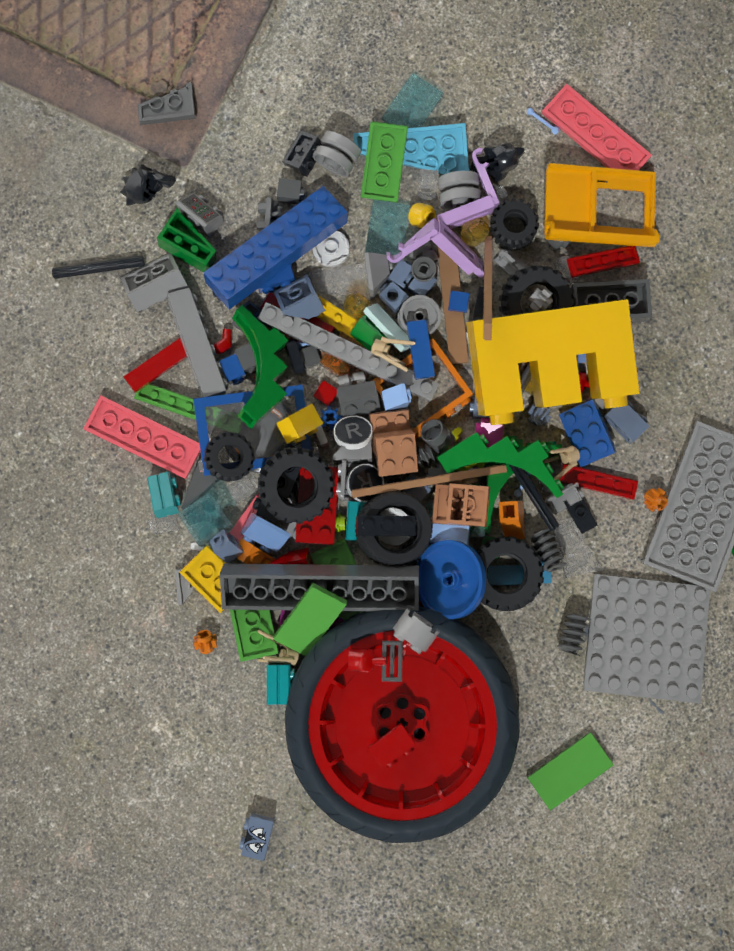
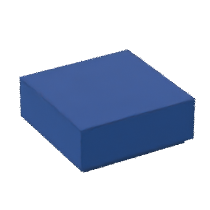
M451 291L448 311L467 313L470 293Z

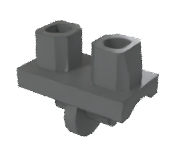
M266 197V201L258 203V212L261 215L265 214V220L257 221V230L262 231L285 214L282 212L283 207L279 206V202L274 201L272 197Z

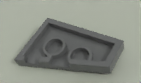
M192 82L185 84L186 87L179 90H171L170 94L163 97L157 96L139 104L138 117L140 125L196 119Z

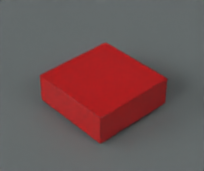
M323 380L313 397L326 406H330L338 393L335 387Z

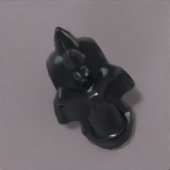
M511 143L496 147H485L483 149L485 156L477 157V160L480 164L489 163V166L486 168L488 176H493L495 182H500L507 176L509 171L518 166L519 158L525 153V149L514 147ZM472 161L470 170L477 173L475 165Z
M141 164L138 169L132 168L130 176L123 177L126 185L120 193L127 197V206L136 203L145 204L155 198V194L163 186L166 188L173 186L176 178L173 175L161 173L155 168L152 169Z

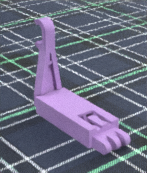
M477 148L473 151L472 160L479 174L486 197L437 215V221L440 219L450 229L489 215L499 205V200L486 172L489 163L480 164L476 157L478 154H482L483 148Z
M433 218L405 244L399 243V250L401 252L397 255L387 252V259L392 263H396L432 240L468 275L473 272L479 278L484 277L483 261L440 219L437 221Z

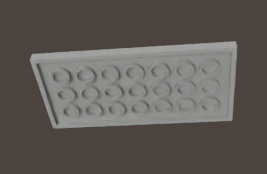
M696 421L668 493V504L660 514L642 564L716 592L734 546V435Z

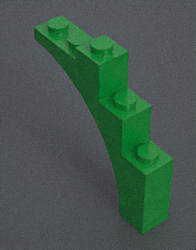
M241 305L237 308L232 319L242 329L251 345L256 363V383L251 398L242 407L237 416L252 429L280 404L287 394L282 386L275 381L283 375L288 367L281 358L276 356L284 348L288 340L275 327L269 331L248 309Z
M476 432L437 457L447 474L475 463H506L522 468L536 476L550 489L556 498L562 496V490L565 489L559 479L554 480L551 474L554 471L549 463L544 464L543 462L544 459L549 457L547 453L550 452L544 441L540 443L537 440L518 452L519 445L514 438L510 439L507 436L488 448L486 445L489 442L484 434L479 435Z
M508 436L510 439L514 438L519 445L518 452L534 443H526V446H523V439H518L517 436ZM556 441L545 442L550 451L562 448V444H556ZM548 452L547 454H548V456H550V455H556V454H560V453L551 454L550 452ZM488 462L489 464H485L484 468L505 464L507 472L485 476V486L490 487L487 527L472 526L470 527V535L490 534L494 503L503 485L514 474L508 464ZM472 484L475 486H482V484Z

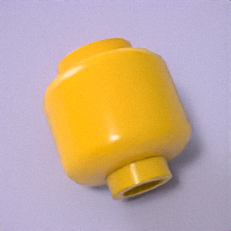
M420 202L415 203L408 213L410 224L418 228H423L433 218L436 219L435 209L431 205Z

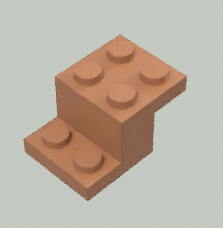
M400 409L369 413L373 433L372 450L377 456L379 477L418 472L415 433L410 429L409 410Z
M436 484L432 523L487 527L490 487Z

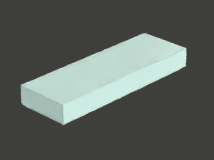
M378 303L365 308L363 311L365 315L388 339L409 341L408 335ZM393 344L400 352L410 349V345Z

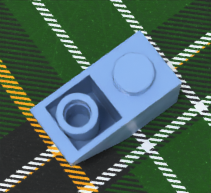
M405 383L381 391L385 411L407 409L408 404L411 403L410 389L405 387Z

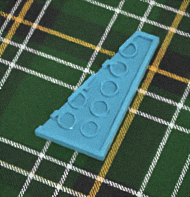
M465 123L408 128L403 165L442 175L455 171H469ZM369 132L353 133L354 143L360 148V155L366 156Z

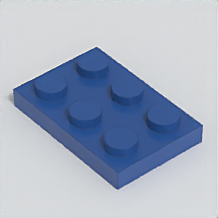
M595 399L559 414L571 445L576 447L580 453V459L578 460L580 467L617 452Z

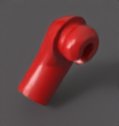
M223 329L222 339L213 344L216 353L222 354L231 347V329Z

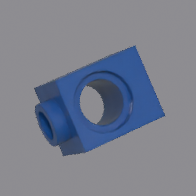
M236 354L219 361L229 385L241 384L244 382V378H247Z

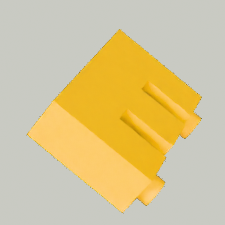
M628 299L492 318V340L483 339L484 319L466 322L478 415L490 416L491 425L514 422L513 412L524 411L518 363L529 362L535 407L545 408L582 402L576 357L579 354H586L591 399H604L605 408L628 406L627 395L640 394Z

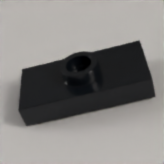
M583 497L581 501L572 506L569 505L567 500L564 501L567 507L566 510L580 535L598 526Z

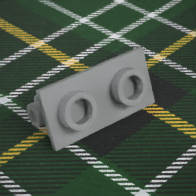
M507 247L502 249L494 259L510 276L514 275L516 271L528 267Z
M578 483L566 485L562 491L563 495L558 498L553 493L546 497L545 503L547 506H550L549 509L552 514L556 515L565 510L567 507L564 501L566 500L570 506L582 500L584 494L582 490L577 491L579 489Z

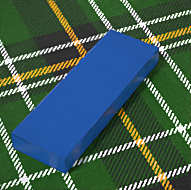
M426 320L407 322L409 341L416 342L415 345H410L415 380L433 378L435 373Z

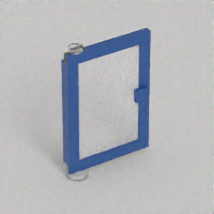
M303 385L282 387L287 393L282 402L252 429L237 415L249 401L253 391L194 398L193 402L202 461H198L199 472H203L204 476L211 475L210 471L205 467L204 451L207 448V444L214 437L226 432H236L241 436H245L246 440L251 442V447L255 450L253 452L255 461L253 462L254 466L252 469L264 467L265 461L271 458L277 451L280 444L283 445L285 441L276 423L306 407ZM305 434L306 439L295 443V441L290 442L294 446L309 449L319 455L317 442H311L310 436ZM224 446L218 454L219 462L224 468H235L240 462V453L234 446Z

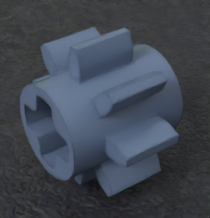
M532 405L527 412L530 415L528 421L537 427H540L541 424L546 426L551 418L548 415L550 410L547 407L542 408Z

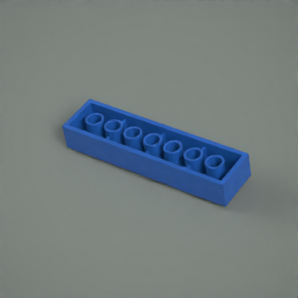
M322 186L204 272L205 282L230 310L347 224L348 212Z

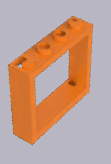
M434 338L430 340L431 352L434 351L464 394L411 429L415 433V440L421 437V428L427 421L432 419L440 420L444 416L446 418L450 417L456 412L455 408L460 405L462 407L466 406L471 402L470 398L473 396L472 391ZM411 354L401 360L405 363L404 367L406 368L413 365ZM377 377L372 381H375L378 396L382 400L381 391H384L382 386L387 381Z

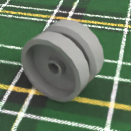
M326 131L321 139L322 145L317 146L313 153V158L328 171L339 176L348 177L353 169L352 163L358 160L361 150L354 142L343 135Z
M455 171L440 176L438 178V189L442 192L439 196L440 207L452 210L481 199V191L477 189L480 184L479 174L473 171Z
M415 295L409 297L402 304L397 314L396 324L407 335L406 323L419 321L418 319L426 320L429 337L438 328L441 321V311L438 304L432 298L425 295Z

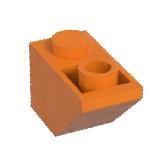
M523 500L499 502L500 523L504 536L526 539Z
M243 538L239 541L243 553L237 558L245 564H269L276 560Z

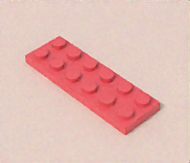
M568 84L542 110V114L558 126L559 129L606 168L639 171L652 156V154Z
M101 395L83 428L85 431L186 480L200 454L198 442Z

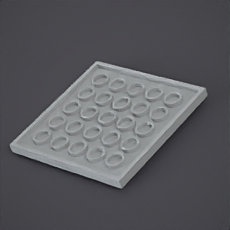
M593 574L589 617L591 620H589L583 690L701 704L710 590L698 585Z

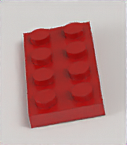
M302 467L299 478L298 503L307 500L314 490L313 476ZM329 467L333 473V480H335V487H333L334 496L330 499L331 504L322 511L323 514L320 517L318 515L314 517L313 521H304L303 524L296 523L295 542L334 545L338 467Z

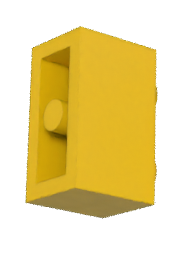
M310 404L276 424L288 444L292 441L298 443L306 439L305 434L310 436L318 431L317 427L322 425L323 422L313 404Z

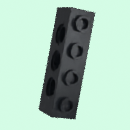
M284 441L283 445L280 444L277 451L280 452L284 448H295L297 446L290 443L287 444ZM291 467L280 476L283 477V483L278 486V491L286 501L301 467ZM261 497L255 499L252 506L254 508L253 512L260 517L277 523L279 519L266 509Z

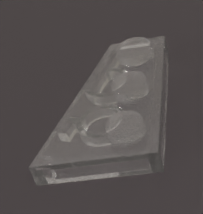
M365 264L309 271L310 280L316 292L336 294L370 302Z
M572 517L558 520L559 527L553 531L555 540L558 541L557 548H561L559 555L564 556L561 562L567 563L563 567L564 577L570 578L603 570L593 556L594 553L585 543L584 537Z

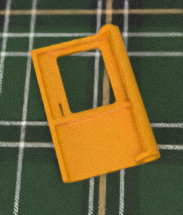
M549 163L546 169L545 239L655 247L660 241V233L655 228L656 172ZM597 189L643 192V228L597 225Z

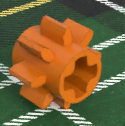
M660 487L657 490L654 488L649 489L644 495V504L652 512L655 509L661 511L668 504V495Z
M209 630L199 631L197 636H194V649H200L202 654L213 652L214 648H217L216 634L211 635Z

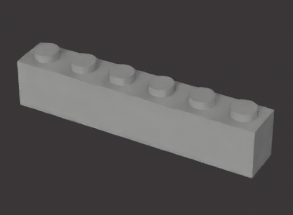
M190 288L168 293L167 302L201 398L225 395L228 385L225 378H221V365L219 361H215L214 355H216L213 344H209L208 338L210 336L208 329L203 327L201 322L204 321L201 310L197 311L195 293L191 294Z

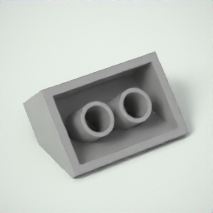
M170 253L121 277L126 293L137 312L146 310L151 305L166 300L168 293L188 287L176 261Z

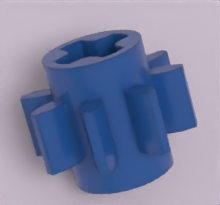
M328 406L327 411L321 410L323 417L320 418L324 421L323 428L329 426L332 431L338 419H342L341 415L337 416L338 408L333 411ZM334 415L333 417L335 421L330 420L329 422H327L326 416Z

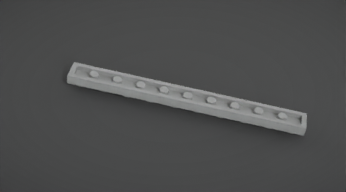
M267 302L258 317V321L273 328L275 327L285 334L395 386L405 383V387L410 389V393L431 402L439 386V383L428 378L415 380L413 371L408 369V372H405L383 358L372 354L371 351L299 317L284 315L280 308Z

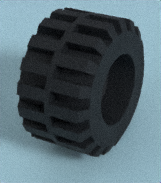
M512 198L511 202L505 200L503 205L500 203L493 212L490 222L491 236L495 238L497 245L499 243L502 244L501 248L505 249L506 246L509 247L508 250L512 251L513 248H516L517 251L521 247H527L533 241L539 227V216L535 214V208H530L531 204L529 202L524 204L523 199L517 202L516 198ZM517 217L523 221L525 229L519 233H512L505 228L503 222L506 218Z
M226 432L220 434L207 444V448L204 451L205 467L218 480L225 482L240 480L248 475L249 471L253 468V462L255 461L253 452L255 450L251 447V442L247 441L246 437L239 435V433ZM224 446H234L239 451L240 462L235 468L227 469L220 464L218 454Z

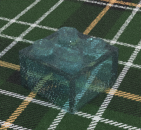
M210 492L178 513V516L200 547L209 543V540L223 529L227 531L234 526L214 495Z

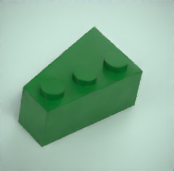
M177 208L157 236L158 247L204 273L217 260L216 250L201 233L197 232L192 223Z

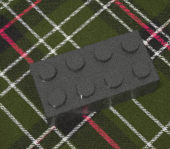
M649 279L573 283L571 286L574 290L572 298L576 299V304H573L572 307L628 299L631 323L648 322L652 318Z

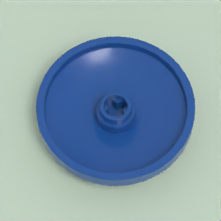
M443 540L428 547L417 563V566H419V599L425 608L443 613L442 615L448 619H458L469 615L480 604L486 589V571L480 556L471 546L457 540Z

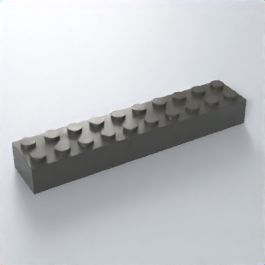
M223 564L220 572L222 609L293 610L312 583L347 600V605L342 611L406 610L407 608L411 609L410 611H419V566Z

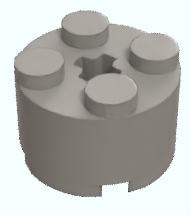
M407 608L393 627L395 631L393 635L402 642L404 640L408 641L411 644L410 648L419 654L422 651L426 652L440 631L438 629L433 631L431 628L433 625L416 612L413 615L410 614L411 609Z

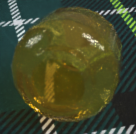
M480 219L468 222L463 225L461 230L463 242L473 247L484 242L486 236H489L488 224Z
M354 293L345 299L344 311L348 316L359 321L365 315L363 312L365 308L372 304L362 294Z

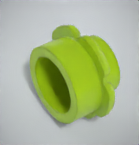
M338 513V517L335 520V529L341 532V530H346L347 517Z

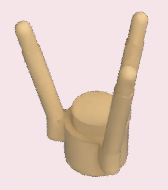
M383 336L381 340L376 339L371 349L372 354L408 372V368L404 367L405 363L388 354L390 351L388 343L415 345L416 342L388 339Z
M571 445L567 448L551 450V454H560L544 459L543 462L545 464L560 459L563 464H569L554 477V480H557L572 467L578 465L577 461L580 459V453L576 447Z
M258 630L259 634L284 646L283 644L273 640L274 636L262 630ZM284 646L285 649H281L279 657L263 656V658L258 659V662L295 665L298 661L299 653Z

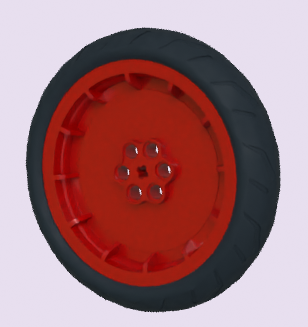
M420 606L419 611H410L409 613L413 615L416 612L433 625L431 627L433 631L438 629L440 633L427 651H422L420 654L411 649V644L404 640L402 644V682L382 681V665H375L372 672L349 670L348 656L350 649H372L375 657H382V640L400 641L393 635L395 632L393 627L405 610L364 611L351 616L333 627L310 649L292 681L285 710V735L288 753L295 774L310 798L324 813L341 826L362 836L389 843H411L431 840L448 835L473 820L500 792L513 765L520 734L519 708L516 693L509 673L494 649L465 623L458 619H448L441 612ZM386 645V677H390V645ZM394 645V677H398V645ZM402 697L408 700V706L403 709L397 706L398 699ZM383 707L391 710V715L388 718H382L379 713ZM417 708L425 710V717L423 719L415 718L414 711ZM400 718H404L408 722L405 729L416 744L413 746L415 750L407 756L402 754L396 758L398 762L392 767L387 768L385 766L382 768L368 749V746L381 737L379 735L381 728L387 727L389 730H392L397 726V721H400ZM417 728L425 731L422 738L414 737L413 733Z

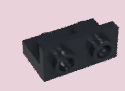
M300 131L282 162L285 166L296 169L303 176L308 177L316 163L313 153L317 146L322 145L321 140L318 136Z

